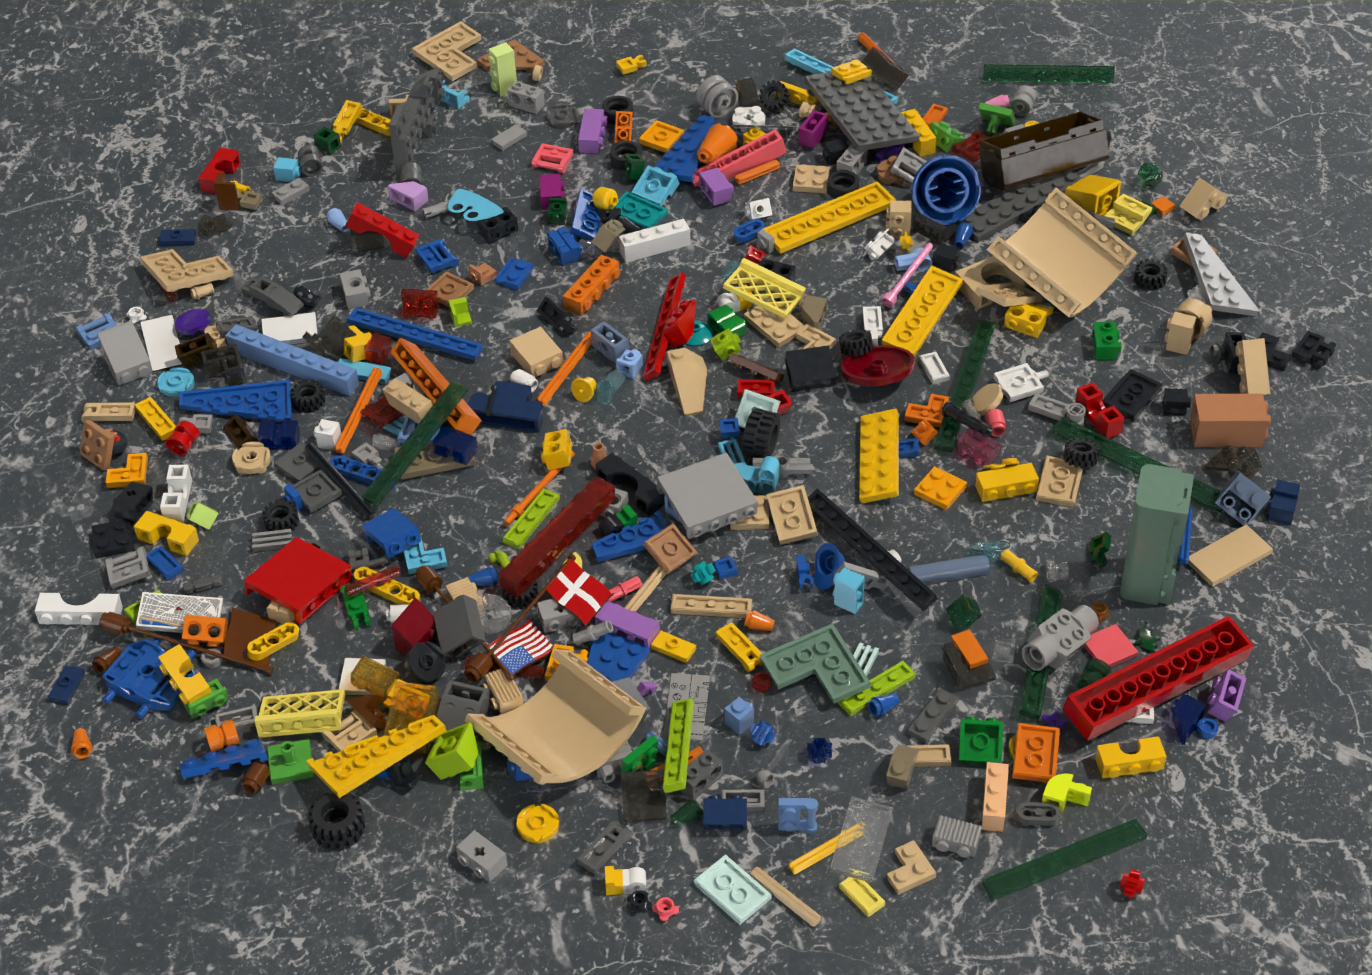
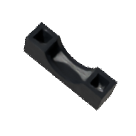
M610 453L595 464L596 477L607 486L626 485L636 491V507L647 516H651L665 505V494H659L657 485L647 476L639 473L635 467L628 465L621 457Z

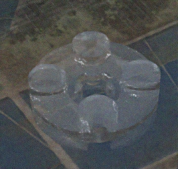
M486 594L476 600L484 634H497L508 626L511 619V607L502 597L495 594ZM486 610H493L496 617L488 619Z

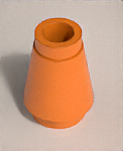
M748 610L744 626L752 630L772 632L775 620L755 610Z
M79 728L74 731L71 752L76 758L84 759L91 754L93 747L86 730Z

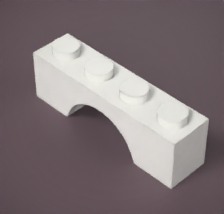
M40 593L35 613L39 624L99 625L100 618L104 612H114L121 615L123 606L119 594H98L91 602L75 606L65 603L60 593Z

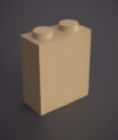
M542 327L509 340L510 352L527 373L534 377L563 365V352Z

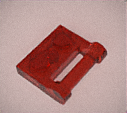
M975 131L970 137L959 144L952 145L951 149L954 154L959 153L974 163L980 159V140L988 137L979 131Z

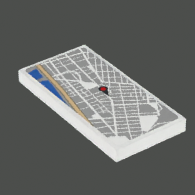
M142 592L136 628L183 633L185 614L220 618L223 598ZM193 626L190 629V634H198L200 628ZM213 628L210 631V635L217 636L219 628Z

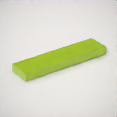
M543 488L502 538L503 543L520 550L558 503L560 495Z
M901 661L869 680L871 688L843 699L838 704L851 717L868 707V702L872 697L887 695L915 679L916 673L904 661Z

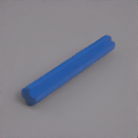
M1189 508L1183 543L1180 545L1177 560L1179 564L1184 565L1189 560L1192 524L1191 508Z

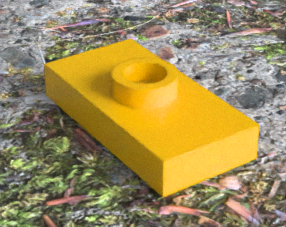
M660 631L651 643V649L687 664L696 651V645Z

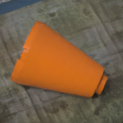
M721 123L710 127L697 151L698 159L703 163H710L734 151L737 148L736 142L738 141L735 132L731 127L723 126Z

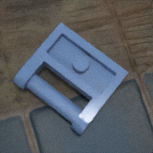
M108 312L103 317L88 324L76 326V331L88 348L93 350L100 347L97 333L115 327L117 324Z
M779 798L778 830H802L808 834L816 833L817 800L813 798ZM801 809L807 811V820H800Z

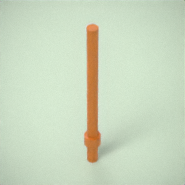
M571 451L572 459L575 456V453L573 451ZM563 467L550 470L532 491L510 510L511 513L503 520L504 525L509 526L516 518H519L524 513V509Z

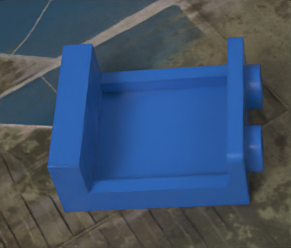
M395 508L361 525L366 541L369 544L374 541L384 549L388 559L421 542L417 525Z

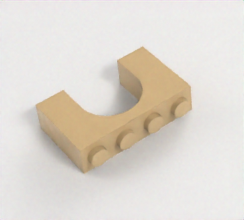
M995 256L955 271V276L963 279V284L959 290L977 309L993 304L992 300L975 292L977 286L988 285L984 280L988 276H1005L1028 289L1031 288L1028 283Z

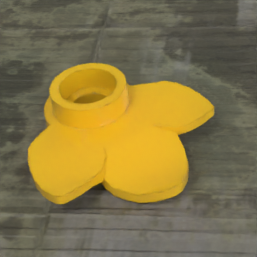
M1017 458L1002 459V464L983 465V467L994 470L1019 465V461H1017Z

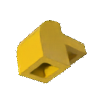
M355 325L349 326L348 336L344 339V355L352 362L367 359L371 355L372 349L371 333L363 334Z

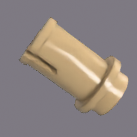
M211 283L200 287L194 286L193 289H190V293L193 299L200 300V297L214 294V288Z

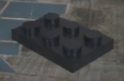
M1130 369L1103 399V404L1105 408L1115 406L1124 417L1135 421L1162 390L1163 384Z

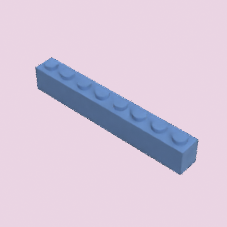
M237 324L225 335L229 351L301 379H308L309 382L311 379L314 380V383L319 381V384H322L323 387L346 396H350L359 386L357 369Z

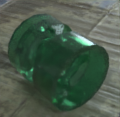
M1089 659L1078 679L1077 689L1080 690L1110 675L1112 671L1110 666L1100 659Z

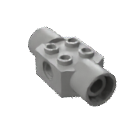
M1080 605L1071 612L1061 609L1036 628L1028 638L1029 643L1022 648L1024 662L1031 669L1037 671L1042 670L1047 665L1055 669L1060 667L1080 652L1091 639L1090 633L1099 624L1094 610L1086 605Z

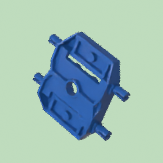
M154 638L152 641L144 639L128 645L102 675L109 689L102 698L104 703L109 704L115 696L119 695L141 705L140 709L135 713L140 719L150 710H171L180 699L179 694L181 692L178 689L174 690L168 681L171 679L170 677L155 695L152 694L158 689L160 683L169 676H164L159 668L161 662L158 657L167 652L159 646L163 640ZM191 649L186 653L190 660L196 655ZM192 669L184 677H192L196 674ZM153 670L149 674H143L145 671Z

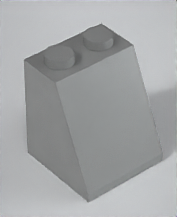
M132 320L97 333L104 360L118 386L153 373L149 357Z

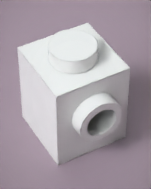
M769 198L745 203L744 211L749 220L772 215Z
M321 419L319 425L314 429L318 448L335 451L334 447L341 435L339 422Z

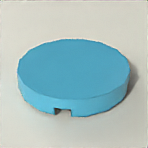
M182 367L171 368L166 373L164 371L157 381L160 392L168 397H179L180 392L191 391L195 383L193 374L188 369Z

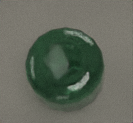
M1147 162L1139 168L1138 178L1145 185L1154 187L1162 181L1163 172L1156 164Z

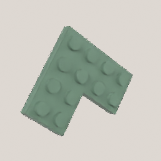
M833 623L760 655V661L777 689L816 674L832 702L837 703L871 688L870 681Z

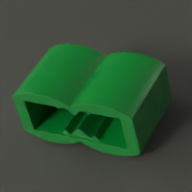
M725 304L707 313L708 324L718 334L728 328L733 334L737 333L739 337L746 334L745 320L737 316L734 309Z

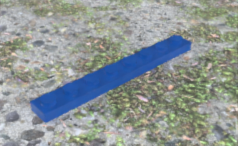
M356 307L347 318V322L350 325L398 339L402 338L415 344L476 361L483 351V344Z

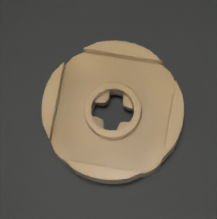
M247 442L242 444L243 447L239 450L237 448L234 450L232 460L239 474H262L267 470V466L271 462L270 450L260 442Z

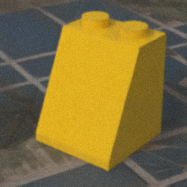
M1088 175L1073 185L1068 186L1065 189V195L1086 212L1091 211L1104 216L1113 208L1114 201L1119 198L1121 181Z

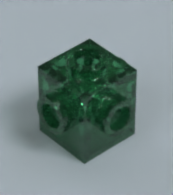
M964 594L946 608L950 623L964 630L982 616L976 600Z

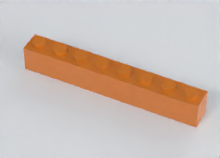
M399 338L390 353L451 425L461 432L472 435L482 420L416 344Z

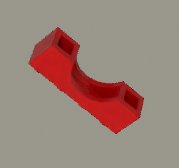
M358 202L345 224L347 228L359 234L366 231L382 234L389 240L391 250L405 258L409 256L419 237L418 233Z

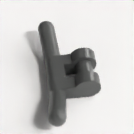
M367 547L354 551V549L348 550L352 571L360 567L373 568L389 561L386 555L369 560Z

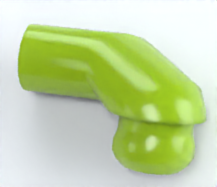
M496 550L488 555L491 563H500L504 573L512 570L506 553Z

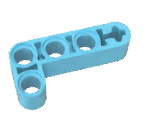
M764 457L761 467L734 463L751 492L765 495L775 492L779 479V461L775 457Z

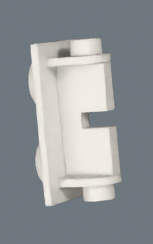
M889 228L883 233L880 231L874 238L875 241H870L864 249L866 251L863 257L868 254L871 260H877L893 245V236L887 234Z

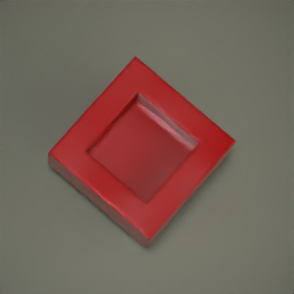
M750 245L744 258L759 265L765 256V252Z

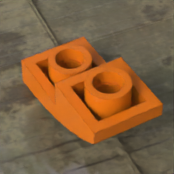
M616 111L615 143L631 141L633 112Z

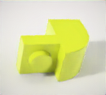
M1059 774L1048 781L1042 803L1057 805L1061 814L1063 813L1066 801L1088 807L1092 787L1072 782L1073 774Z

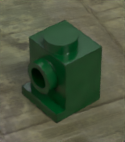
M323 127L313 135L315 146L327 151L328 155L333 154L341 147L339 134L326 127Z
M624 154V158L627 160L624 164V173L627 175V180H639L644 172V158L640 154Z
M550 198L547 211L548 224L565 225L568 213L567 198Z

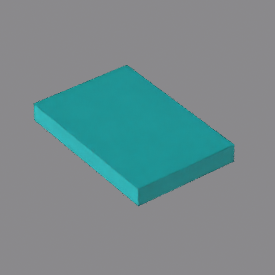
M627 191L618 199V203L615 206L621 209L622 217L626 216L642 230L657 226L668 215V209Z

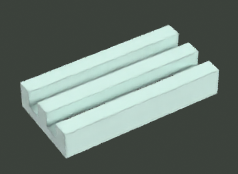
M859 643L853 656L857 661L861 652H864L858 663L861 668L868 654H871L863 670L867 676L879 653V648L871 649L870 645L865 647L863 643Z

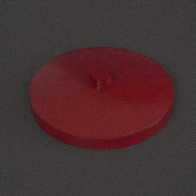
M873 346L872 351H869V353L847 356L841 363L842 376L847 381L862 386H881L895 383L908 377L915 369L914 355L910 351L897 346Z

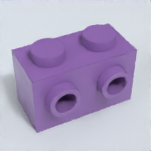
M718 168L699 173V187L713 206L732 201L733 185L727 181L725 175Z
M1229 669L1220 677L1217 676L1212 684L1214 688L1213 693H1211L1207 704H1209L1207 713L1225 722L1232 717L1238 710L1246 678Z

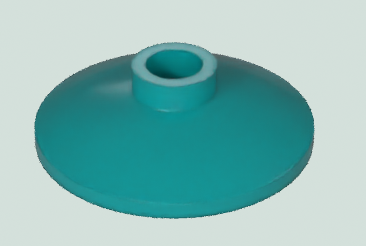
M694 320V333L690 340L684 344L698 347L709 343L713 337L712 327L704 321Z

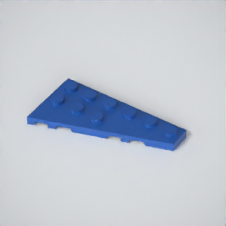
M700 115L654 167H658L666 173L671 172L675 174L678 180L694 182V174H697V166L701 163L697 157V151L709 128L715 125V117Z
M290 380L182 391L179 393L181 410L234 416L236 414L243 418L292 423Z
M613 632L600 636L598 640L593 641L587 664L611 682L628 677L632 679L650 654V648Z

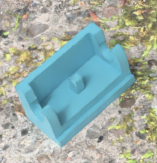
M442 85V88L445 89L444 98H441L442 102L459 109L470 100V96H464L468 92L464 89L458 93L453 89L447 88L446 85Z

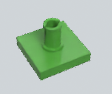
M980 102L978 109L982 119L990 121L987 133L991 134L993 132V135H996L999 123L1009 126L1015 125L1016 119L1013 110Z
M309 739L295 742L286 741L282 744L267 746L272 785L314 777V772L308 767L306 760L312 758Z

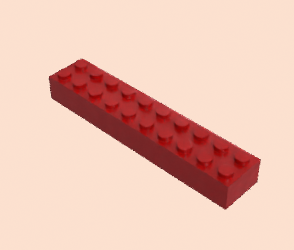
M1227 616L1068 695L1062 710L1084 738L1089 741L1247 660L1255 645L1231 617Z

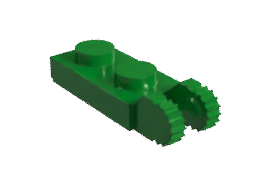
M360 582L340 587L354 630L359 629L357 620L359 618H363L366 626H370L369 611Z

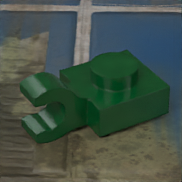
M1108 532L1091 538L1089 554L1091 555V561L1095 562L1098 560L1099 568L1107 564L1104 553L1110 549L1111 535Z

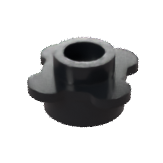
M638 890L627 897L632 913L636 914L644 909L650 910L652 907V903L648 901V893L646 891Z

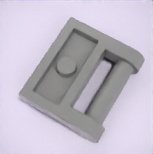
M903 147L890 173L893 175L897 174L913 183L914 177L898 167L901 166L916 175L919 168L927 161Z
M143 546L137 548L134 552L105 560L109 582L113 589L150 576L146 558L147 554Z

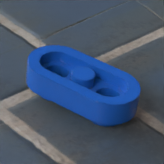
M753 219L736 227L733 231L734 240L744 243L757 237V232L765 228V223L762 220Z

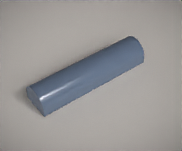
M982 554L910 566L908 570L925 585L988 575L990 574V564L987 555Z

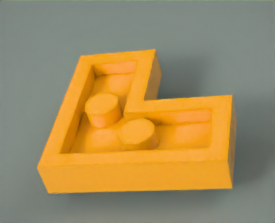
M147 453L128 454L126 468L107 469V488L127 487L131 482L145 485L148 463Z

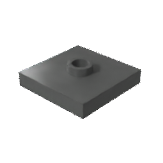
M300 442L274 462L275 468L296 482L321 469L305 451L306 444Z
M321 469L292 485L301 494L302 504L310 513L343 495L342 490Z

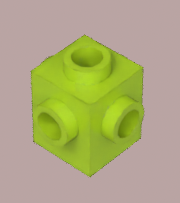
M729 328L710 339L715 352L722 361L728 359L731 353L736 354L742 351L739 345L741 343L737 333L733 334Z

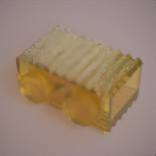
M362 656L351 672L350 683L359 690L365 689L371 694L383 696L387 700L388 694L397 679H399V672Z

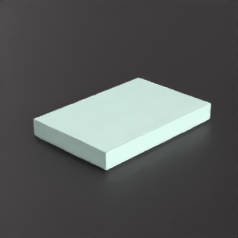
M726 854L694 880V885L739 925L772 899L771 893Z

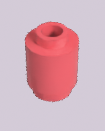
M999 409L989 410L984 418L986 424L993 428L991 435L994 437L1002 436L1006 431L1003 412Z

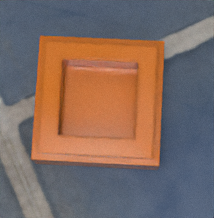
M1164 196L1151 203V205L1157 207L1156 212L1161 216L1175 209V204Z

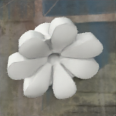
M1199 284L1193 287L1192 290H1188L1187 295L1189 298L1206 303Z

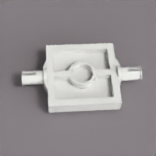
M1025 363L996 372L993 378L1002 388V393L1005 394L1009 402L1033 396L1036 393H1042L1044 386L1039 379L1046 378L1049 374L1047 370L1035 372Z

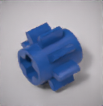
M763 720L757 724L753 723L749 730L752 734L751 739L762 746H765L766 743L772 744L776 737V734L773 732L775 727Z

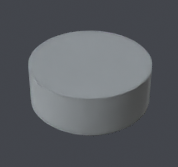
M207 649L221 654V652L217 649ZM206 653L201 654L202 664L206 668H216L222 663V658Z

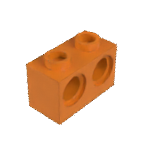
M185 614L182 639L187 641V644L199 646V643H207L208 647L219 648L220 645H225L228 621L226 618ZM193 626H198L200 628L199 633L195 636L190 635V629ZM213 628H219L220 634L215 638L210 637V631Z

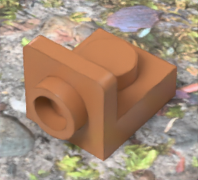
M486 263L479 267H475L472 264L468 266L469 278L481 286L497 276L496 270Z

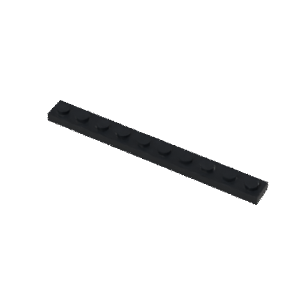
M818 488L807 497L811 510L923 612L938 599L937 595Z

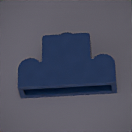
M496 381L495 385L498 387V390L495 392L491 408L493 414L491 416L485 415V409L488 408L490 396L478 392L470 397L468 405L482 420L481 424L539 433L543 423V409L540 402L532 401L530 385Z

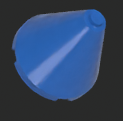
M940 155L928 160L919 168L912 183V199L916 209L927 220L940 225H950L967 218L976 208L981 195L978 173L974 167L966 160L954 155Z

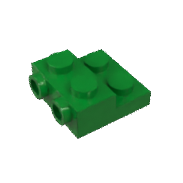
M965 717V719H961L959 762L987 764V762L1002 763L1003 722L996 718L977 720L976 717Z

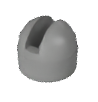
M762 770L756 775L757 783L765 789H768L774 782L775 775L770 771Z

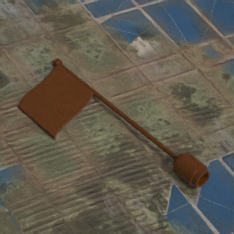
M231 607L232 618L225 637L224 655L132 627L129 617L114 612H104L99 621L100 628L116 635L124 636L131 630L265 671L267 675H272L274 670L273 667H269L270 655L259 661L251 660L247 655V646L251 641L275 629L276 620ZM270 639L268 642L273 644L274 639Z

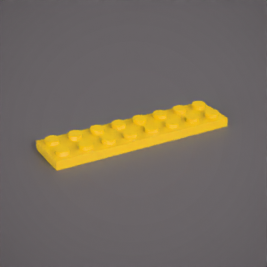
M877 181L763 228V230L774 237V248L781 254L890 208V201H896V199Z

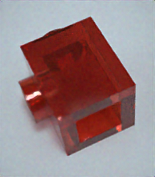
M374 333L364 346L366 360L383 364L392 350L391 337Z

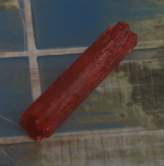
M395 565L346 585L345 592L351 597L400 577L401 571Z

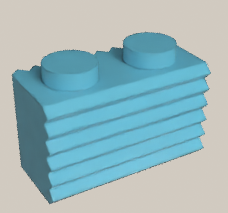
M846 567L840 573H836L833 579L835 588L832 594L835 599L834 605L856 614L864 600V575L861 576V574L850 571Z

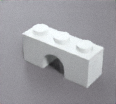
M169 465L166 478L168 493H163L160 509L162 516L184 523L192 484L189 465Z

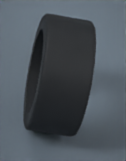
M620 95L607 98L602 104L604 116H607V122L616 124V112L611 111L612 109L622 108L625 109L624 111L633 112V102L629 98Z
M621 141L614 144L610 149L612 166L616 169L624 170V164L627 160L619 157V155L629 153L642 156L640 145L632 141Z
M838 170L831 173L828 177L827 192L834 199L859 189V177L852 171ZM848 183L852 186L845 188L836 186V184Z

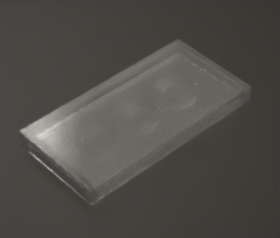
M851 797L830 866V872L870 883L873 882L894 807Z

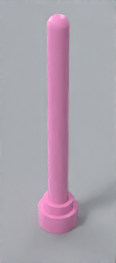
M931 243L926 244L893 290L885 293L881 298V302L886 307L892 308L895 305L898 293L932 250L933 245Z

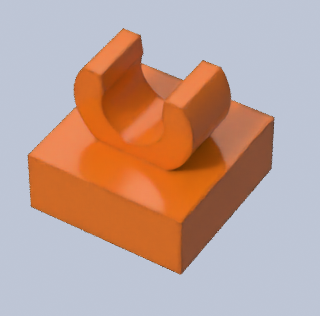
M923 419L911 433L926 446L938 432L927 420Z

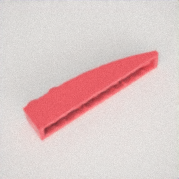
M775 129L699 168L697 174H694L695 179L692 184L695 187L699 186L700 172L718 168L725 175L726 179H730L787 153L783 138Z

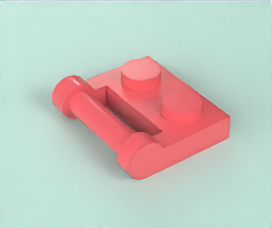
M542 143L532 160V167L547 168L564 174L568 163L574 155L573 149Z

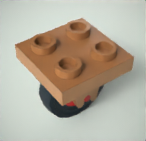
M92 420L84 421L79 454L105 471L110 469L112 454L125 451L128 443L127 436L117 430L103 429Z

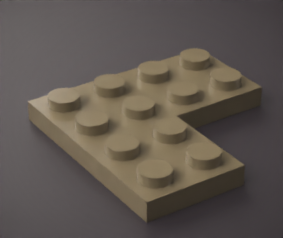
M446 417L443 419L434 444H412L394 448L401 480L476 465L469 434L455 429Z

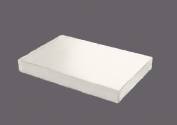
M315 312L262 319L263 335L290 345L318 341Z

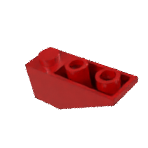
M695 299L680 302L678 308L672 313L671 318L666 321L667 324L663 328V332L673 348L687 343L694 333Z

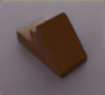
M371 694L349 699L348 703L372 727L385 729L389 724L384 718V714L378 710L385 697Z

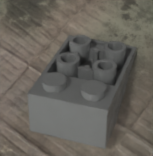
M449 680L442 695L437 718L445 725L448 731L466 724L465 718L467 714H484L486 716L491 704L489 689ZM437 737L431 740L430 743L434 744Z

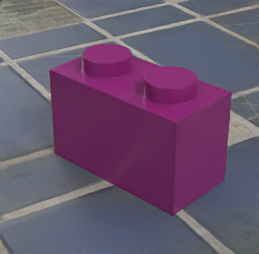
M816 110L810 113L799 128V145L812 149L815 148L828 131V114Z
M560 174L540 175L542 210H548L550 198H565V192H561L565 191L564 181H561Z

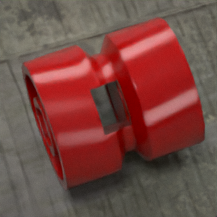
M182 420L166 439V446L172 453L184 456L198 439L200 432L193 423Z

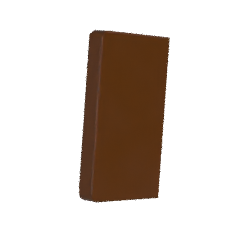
M217 173L214 185L219 209L240 210L235 182H226L224 173Z

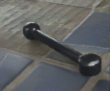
M496 385L491 386L492 392L489 405L485 409L486 416L493 414L491 408L495 392L498 390Z

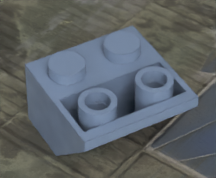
M1237 470L1222 489L1215 504L1244 526L1252 521L1271 496Z

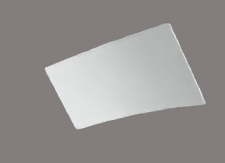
M169 315L141 322L152 371L182 364L177 358L175 345L180 343L173 316Z

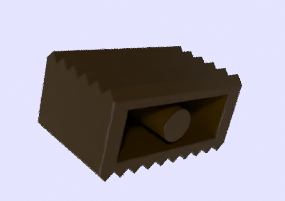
M209 333L175 345L177 358L187 369L219 356L217 343Z

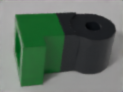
M628 504L621 507L622 511L612 516H607L600 521L598 527L605 536L612 533L617 534L622 531V528L628 525L632 527L637 524V514Z

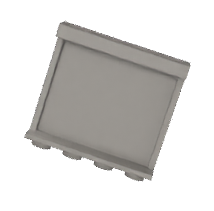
M727 452L657 477V491L659 494H665L686 529V539L699 537L706 532L715 531L720 527L734 524L739 520L751 518L757 514L758 501Z

